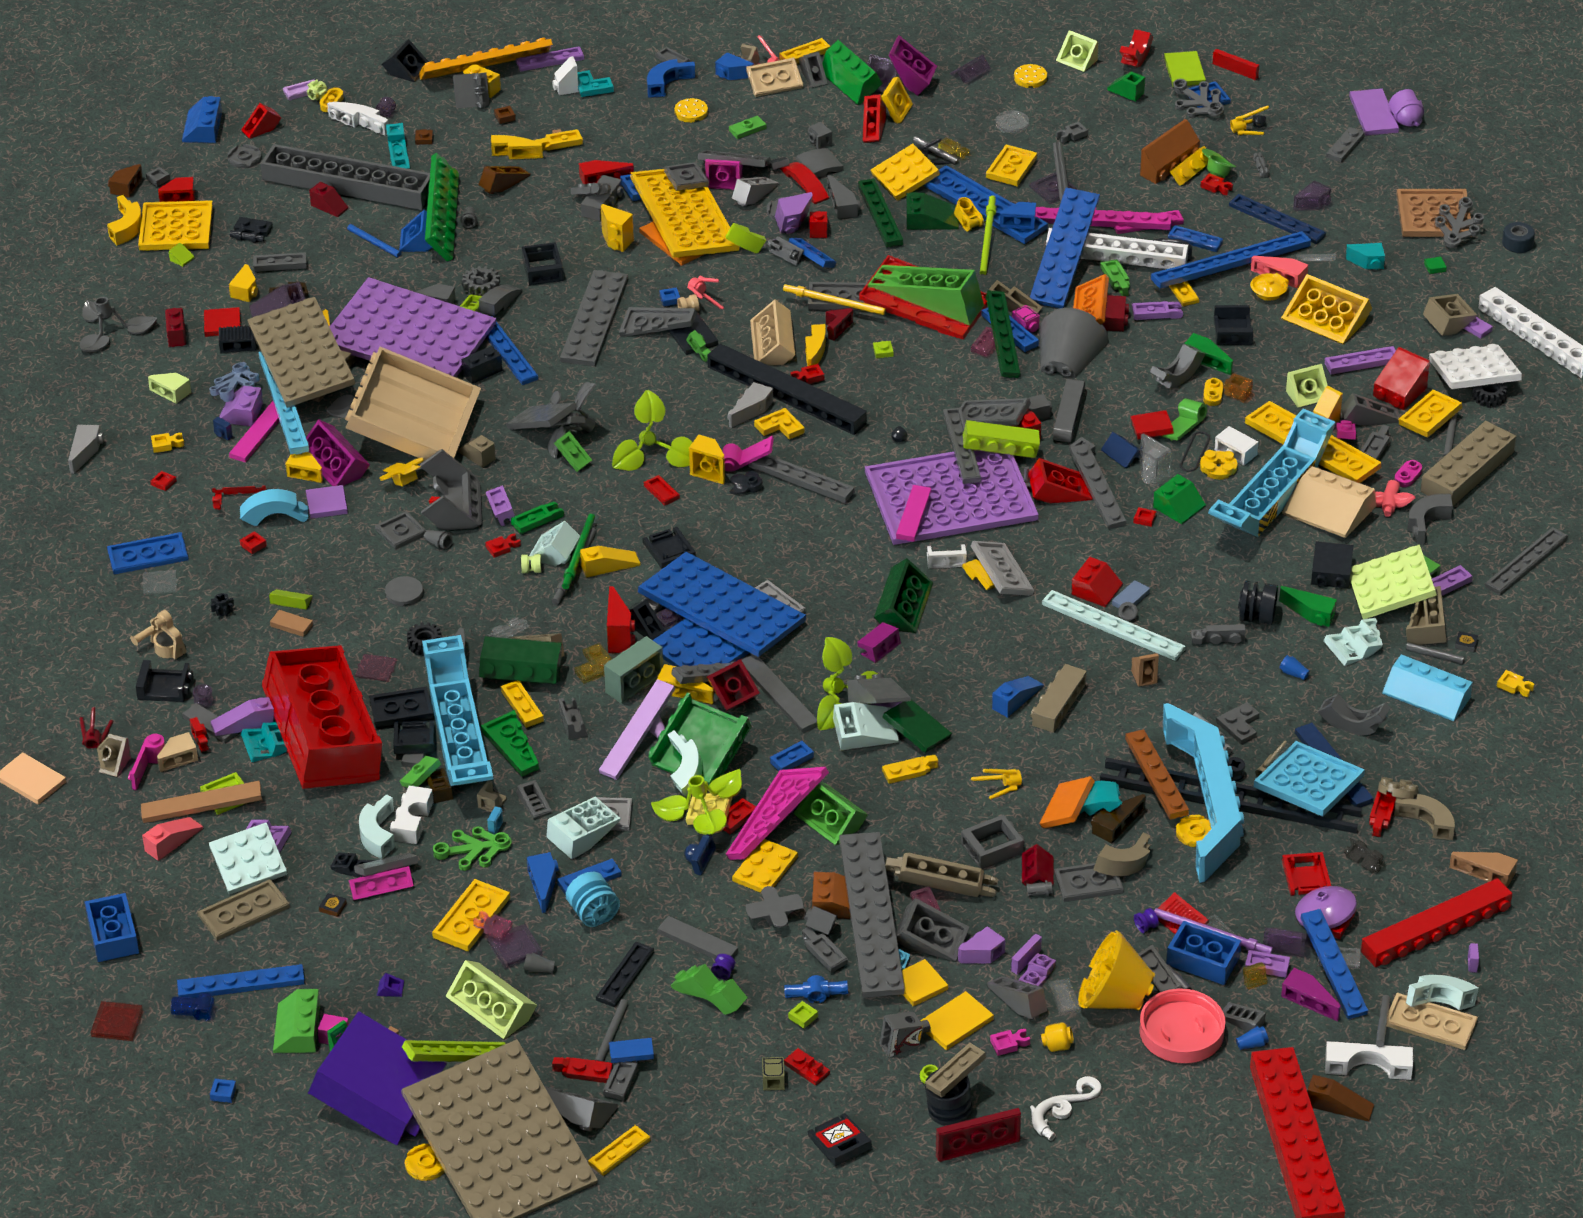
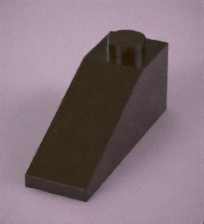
M1141 794L1122 801V805L1111 812L1104 808L1098 815L1096 814L1092 818V834L1112 844L1145 810L1146 795Z

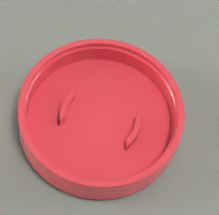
M1170 989L1154 995L1143 1006L1140 1015V1037L1146 1048L1159 1058L1175 1063H1194L1212 1056L1222 1045L1225 1032V1016L1217 1002L1201 992L1190 989Z

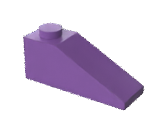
M269 697L248 700L213 719L211 726L215 736L242 732V729L261 728L263 723L273 722L274 708Z

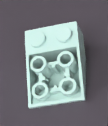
M856 702L834 705L833 720L840 750L898 743L899 739L896 729L882 718L884 712L891 708Z
M593 797L549 818L547 838L569 858L573 859L591 849L621 818L597 797Z

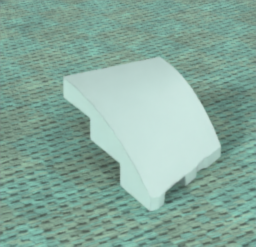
M1376 618L1363 619L1359 626L1344 627L1341 633L1326 635L1324 639L1326 645L1344 666L1371 656L1383 645L1380 631L1376 628ZM1356 653L1357 656L1350 657L1349 654Z

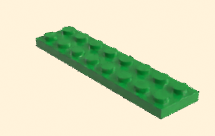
M435 153L431 157L425 241L446 261H450L453 259L459 173L448 164L444 157Z

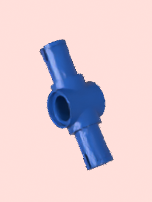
M814 975L809 977L807 982H803V984L784 985L785 998L804 997V999H808L811 1003H814V1001L821 1003L830 995L848 994L847 980L829 982L822 976Z

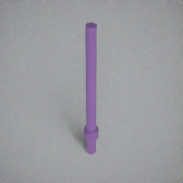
M1158 908L1154 910L1157 917L1179 925L1184 920L1242 940L1241 946L1246 947V950H1256L1272 954L1273 947L1258 943L1256 939H1246Z

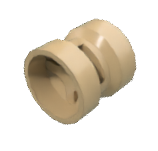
M695 294L690 295L688 298L680 297L677 299L678 308H695L699 312V302Z

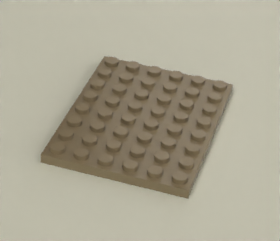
M514 1040L401 1090V1094L470 1218H520L592 1186L598 1181L518 1040Z

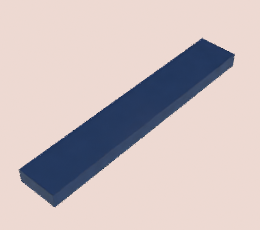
M1238 194L1229 202L1230 207L1291 234L1303 231L1314 244L1319 243L1326 236V232L1241 194Z
M1313 723L1295 728V734L1303 744L1341 759ZM1360 781L1345 794L1354 807L1359 808L1373 803L1374 799Z

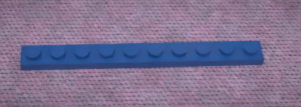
M1303 231L1155 272L1151 274V280L1159 288H1165L1251 263L1253 256L1273 257L1311 246V239Z

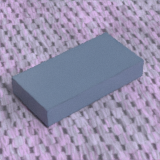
M1134 580L1112 600V605L1119 608L1121 604L1131 602L1136 606L1150 593V588Z

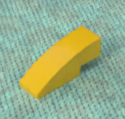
M491 135L492 156L509 155V159L543 158L542 143L516 136Z
M825 324L811 325V336L805 337L807 366L818 364L823 356L826 345Z

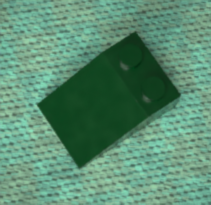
M906 193L907 230H959L958 219L954 215L956 206L926 193Z

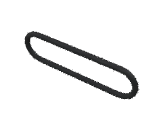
M1198 431L1193 434L1179 465L1183 471L1192 472L1198 468L1210 441V435L1207 432ZM1200 433L1207 435L1208 439L1196 466L1193 469L1183 468L1182 464L1195 436Z

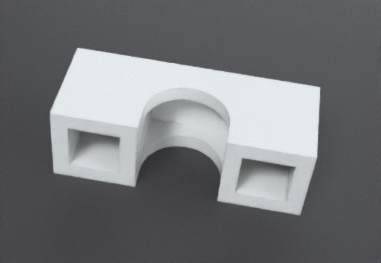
M409 786L407 792L403 793L401 807L397 808L396 819L392 821L390 826V833H393L394 841L411 844L418 843L422 833L421 817H417V815H429L433 804L432 789Z

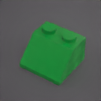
M1179 474L1154 492L1153 508L1180 524L1185 523L1206 507L1193 482Z

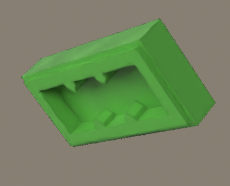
M759 116L729 126V131L737 139L766 129V123Z
M425 756L400 780L401 785L407 788L409 786L419 787L441 765L439 759Z

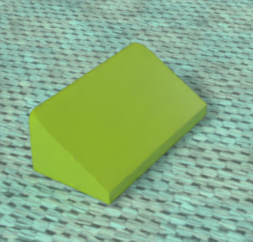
M276 589L269 594L270 604L307 610L312 595Z

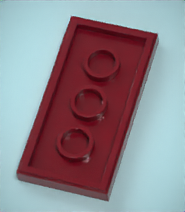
M1015 1108L936 1128L937 1160L941 1162L1019 1142L1021 1131L1020 1109Z

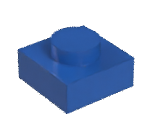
M677 287L659 290L663 306L677 304V299L680 298Z
M215 1079L210 1092V1100L232 1103L236 1090V1081Z

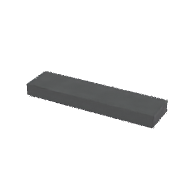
M670 916L657 928L658 934L713 959H716L719 954H728L733 958L738 953L737 946Z

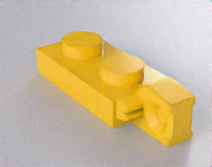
M578 129L547 134L545 138L535 140L542 143L543 151L583 144V138Z
M930 755L882 766V772L888 784L924 776L931 771L930 769L938 768V758L936 755Z

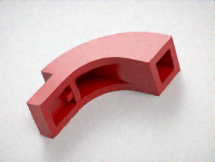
M1135 29L1129 47L1121 46L1120 48L1122 55L1121 63L1140 67L1149 53L1153 40L1152 34Z

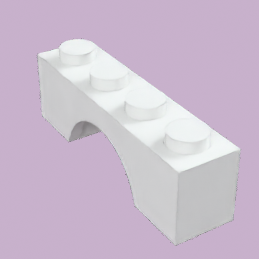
M1327 1041L1325 1074L1347 1075L1357 1065L1372 1064L1382 1068L1389 1078L1411 1080L1413 1047L1386 1045L1378 1047L1372 1044Z

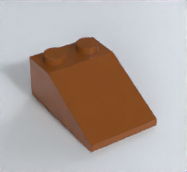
M814 872L812 908L816 906L838 916V918L851 919L845 876L835 872Z

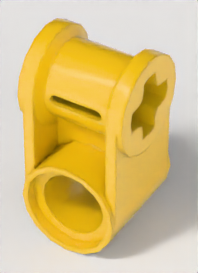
M961 197L956 204L954 215L961 223L963 229L970 231L973 227L983 226L984 219L982 214L976 209L969 198Z

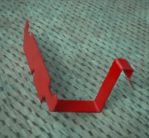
M255 486L226 487L221 490L212 488V492L215 493V496L212 498L213 508L221 509L222 493L224 495L258 493L265 491L266 486L256 488Z

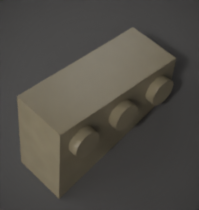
M1441 586L1434 587L1437 596L1415 603V610L1411 614L1409 625L1406 627L1407 643L1424 645L1446 642Z

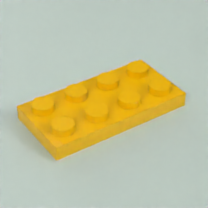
M474 879L433 930V938L469 951L508 902L510 892Z

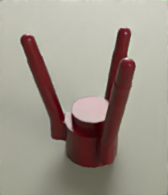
M92 707L90 729L87 732L83 717L79 718L83 737L82 745H85L87 748H97L105 740L113 724V720H110L101 736L99 730L94 728L95 707Z

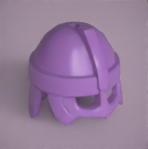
M1411 89L1401 90L1392 96L1389 101V107L1396 121L1408 127H1418L1422 123V116L1424 115L1422 100H1417L1414 91Z

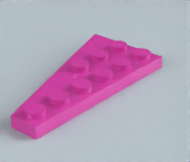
M815 767L780 770L728 849L726 856L730 860L745 859L829 773L827 768Z

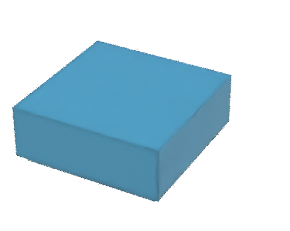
M495 806L487 820L488 832L495 835L503 823L502 808Z

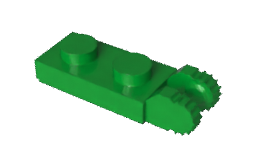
M553 501L512 517L511 524L522 534L563 517L565 512L562 508H558V504Z

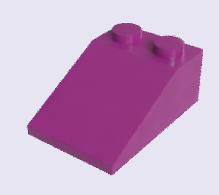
M901 36L896 38L889 57L904 86L918 96L930 84L937 65Z

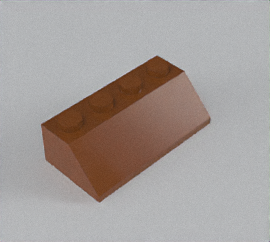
M1184 119L1141 150V177L1157 184L1161 180H1165L1171 174V170L1200 148V140L1188 120Z

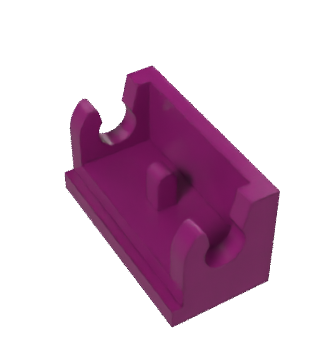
M882 622L857 642L858 647L866 650L861 655L877 663L901 644L899 629Z

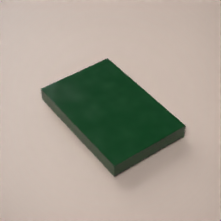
M912 700L899 703L884 712L882 717L924 753L948 740L952 735L947 728Z

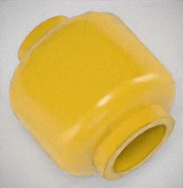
M1065 1023L1047 1025L1045 1033L1041 1034L1043 1046H1047L1051 1052L1068 1050L1071 1044L1074 1043L1072 1029L1067 1027Z

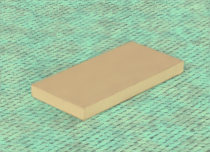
M1396 993L1389 1009L1387 1027L1459 1049H1466L1477 1023V1016L1430 1002L1411 1007L1406 1004L1407 995Z

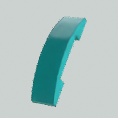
M403 123L387 124L386 131L391 165L410 169Z

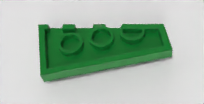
M515 710L481 725L483 734L522 777L539 769L537 758L528 743L526 734L522 730V725L517 719Z

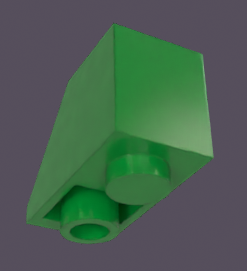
M1131 71L1116 79L1107 87V90L1136 101L1144 94L1145 77Z

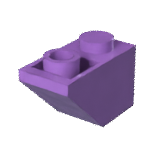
M987 926L982 931L977 932L970 940L960 945L958 948V961L960 963H992L1005 953V939Z

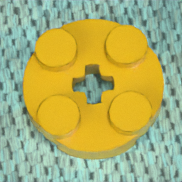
M1207 450L1200 460V470L1212 479H1226L1236 473L1237 460L1231 451Z

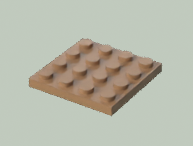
M1397 189L1396 195L1402 237H1444L1443 232L1435 226V218L1442 216L1439 214V208L1443 204L1449 205L1450 213L1456 220L1459 213V200L1462 197H1467L1466 189ZM1470 212L1466 213L1463 221L1471 219ZM1446 220L1445 225L1452 231V226ZM1469 227L1461 229L1459 233L1469 230Z

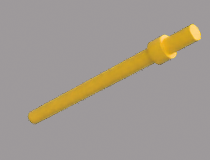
M785 284L783 287V291L794 293L799 297L806 296L872 313L885 314V308L807 290L803 286L795 287Z

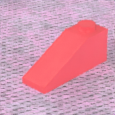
M1253 256L1251 271L1259 274L1278 273L1289 280V286L1298 288L1306 274H1308V264L1291 258Z
M191 817L157 824L142 835L145 852L159 861L201 831L203 826Z

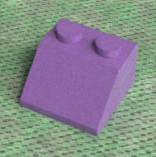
M812 192L778 200L775 218L780 233L786 232L791 234L799 229L809 213L813 196Z
M252 386L241 387L235 392L234 399L225 403L220 418L231 424L252 426L263 405L261 388Z

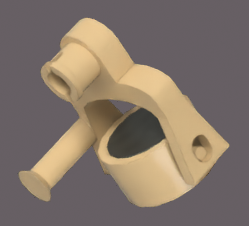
M166 610L159 612L155 618L150 620V627L135 636H130L132 643L137 646L140 641L151 635V642L154 643L155 653L162 658L177 659L187 652L182 641V634L173 626L172 617Z

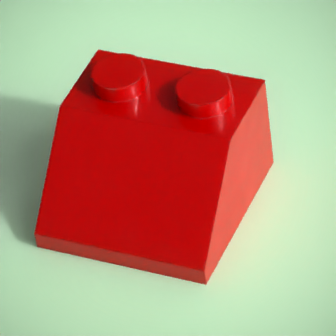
M1089 557L1072 578L1071 595L1106 607L1123 583L1106 562Z

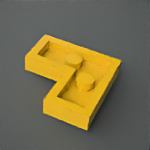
M786 408L754 420V426L763 436L780 430L788 439H792L805 433V427Z

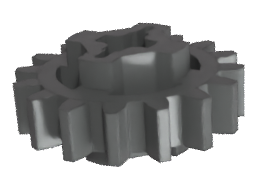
M480 266L477 268L472 267L471 271L466 270V274L462 275V287H464L465 291L468 290L469 294L474 292L475 295L481 293L483 296L489 290L500 285L498 271H494V268L487 269V266L484 268Z

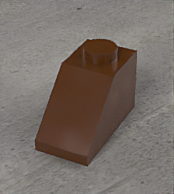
M137 164L115 171L108 180L110 194L130 197L143 178L141 165Z

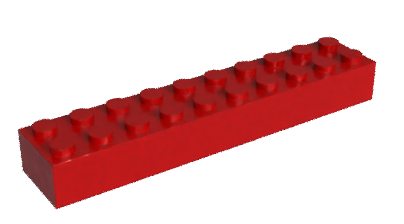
M1287 1047L1251 1052L1250 1070L1295 1218H1345V1209L1294 1048Z

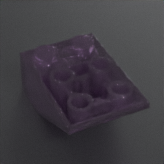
M297 282L282 285L251 304L249 308L252 318L305 300L301 284Z

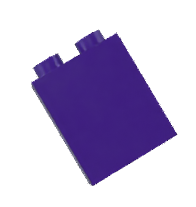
M358 1011L317 1070L308 1094L389 1142L398 1145L406 1132L416 1137L421 1130L401 1094V1090L444 1071L447 1063L444 1061H411L402 1048L404 1041L407 1039Z

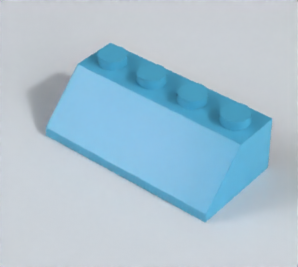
M1400 655L1391 669L1382 694L1455 721L1471 698L1473 682Z

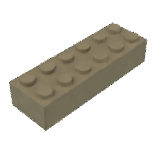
M1484 421L1422 476L1420 492L1428 496L1451 494L1452 506H1454L1514 452L1516 435L1488 421Z

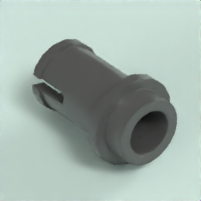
M1045 880V883L1027 884L1028 897L1038 895L1049 896V894H1053L1052 883Z

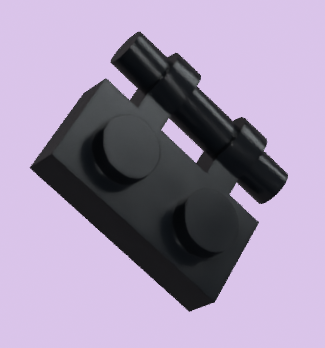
M239 217L234 226V231H230V237L236 238V240H250L253 243L257 241L264 242L273 224L269 221Z

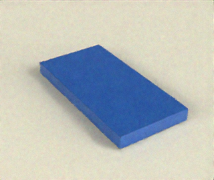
M182 532L107 546L113 574L188 560Z

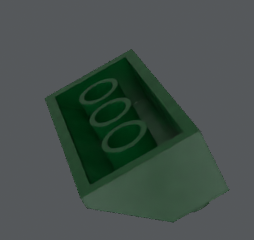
M908 558L891 567L874 618L878 623L889 624L898 628L899 631L916 633L933 581Z
M485 636L480 656L479 677L556 684L560 680L562 643Z

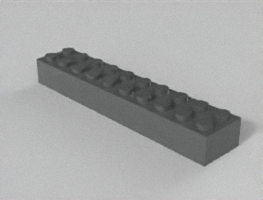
M277 144L272 145L260 163L262 180L308 189L313 188L319 182H323L334 187L340 195L422 210L428 201L430 173Z

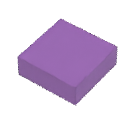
M1470 943L1468 970L1470 972H1477L1479 962L1478 944Z

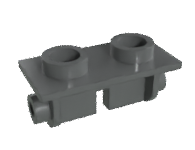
M778 236L776 239H770L767 243L770 248L769 252L794 265L798 264L804 252L803 249Z

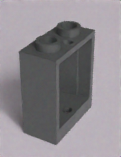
M1004 814L961 831V845L981 869L1023 853L1025 840L1021 834H1018L1013 823L1008 821ZM1000 831H1003L1010 840L988 850H985L978 841Z

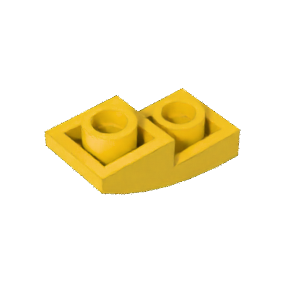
M975 559L962 564V568L972 580L978 579L986 590L995 588L994 583L979 560Z

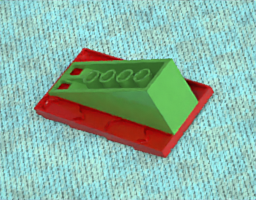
M890 255L886 257L859 294L860 300L865 304L885 308L887 313L915 321L916 324L937 330L938 333L962 340L965 339L981 316V311L988 306L987 300L984 298L986 293L980 291L975 270L918 267Z

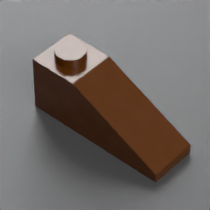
M485 166L478 185L490 194L503 192L529 177L531 173L519 166Z
M1312 1075L1307 1090L1312 1108L1369 1122L1374 1108L1373 1103L1333 1079Z

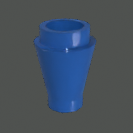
M1288 655L1283 659L1279 667L1283 670V673L1305 680L1310 673V670L1306 669L1295 657Z
M1256 1026L1236 1038V1043L1240 1050L1262 1047L1269 1042L1267 1032L1263 1026Z

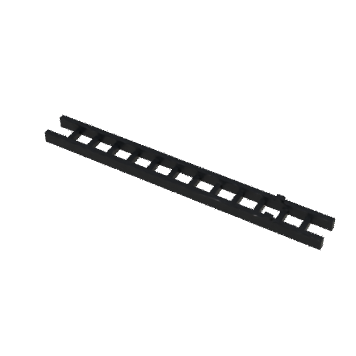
M1106 757L1105 768L1121 772H1119L1118 776L1101 773L1100 781L1116 782L1120 788L1155 794L1150 783L1144 782L1146 776L1139 764ZM1167 770L1173 782L1179 783L1177 789L1185 801L1205 804L1198 775ZM1126 773L1138 774L1140 778L1139 780L1125 778ZM1236 783L1235 794H1239L1240 799L1239 811L1357 833L1358 824L1341 820L1343 814L1361 818L1362 808L1336 803L1329 810V812L1338 813L1336 820L1325 818L1318 814L1315 816L1314 813L1310 812L1308 814L1302 813L1303 808L1297 807L1296 812L1282 809L1283 803H1292L1263 792L1253 786ZM1185 784L1199 786L1198 792L1184 790ZM1244 795L1258 798L1257 804L1244 802ZM1263 800L1277 801V808L1262 805Z

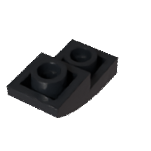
M337 853L330 867L340 874L360 878L364 876L355 873L354 866L376 860H359L356 853Z

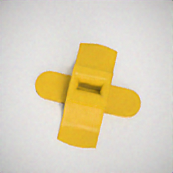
M418 458L407 464L396 463L383 470L388 473L381 476L380 480H387L392 477L395 485L404 486L418 479L416 470L420 466L416 465L423 462L424 459Z

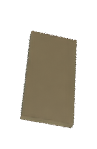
M269 879L204 908L197 913L218 941L290 908V904L272 880Z

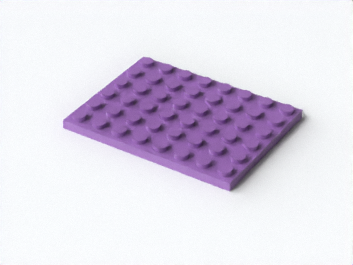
M368 277L330 325V329L340 350L349 352L351 355L370 361L373 352L377 353L379 347H383L443 373L457 377L462 370L461 359L476 352L496 325V318Z
M973 450L980 471L981 482L968 484L962 483L954 452L865 466V474L893 545L913 542L896 539V533L913 485L931 488V495L915 541L1038 520V512L1014 456Z

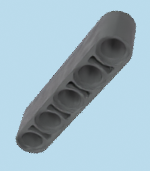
M1066 379L1053 430V441L1072 442L1071 439L1073 438L1074 427L1076 426L1085 390L1084 380Z

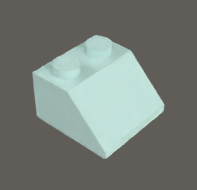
M563 521L540 536L529 556L541 554V563L557 566L561 563L565 564L571 558L570 553L576 548L580 535L566 521Z

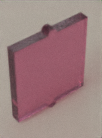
M364 654L361 662L358 664L355 677L388 682L391 673L394 672L397 658Z

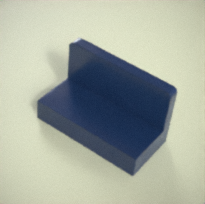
M1113 431L1101 448V451L1125 468L1130 466L1135 457L1142 460L1146 456V453Z

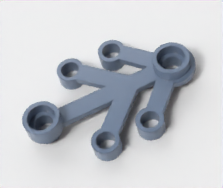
M245 362L236 363L232 366L233 370L231 373L214 380L215 386L209 388L211 396L220 394V398L224 402L232 401L237 384L255 387L254 383L260 381L258 373L251 372Z

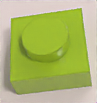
M891 341L873 343L876 358L894 357Z
M803 1001L788 1012V1018L802 1028H806L818 1017V1011Z

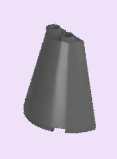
M1060 308L1046 315L1039 326L1041 372L1053 374L1058 371L1065 377L1076 378L1108 344V334L1104 326L1100 325L1093 315L1076 308Z

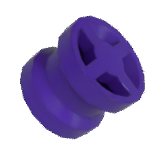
M1151 908L1146 909L1144 913L1134 915V923L1141 933H1145L1149 928H1156L1159 925L1158 917Z
M719 954L711 967V972L716 978L727 980L731 976V971L734 969L736 962L728 954Z

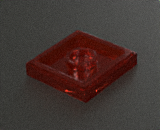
M101 1001L90 1032L91 1037L133 1041L143 1011L142 1005Z

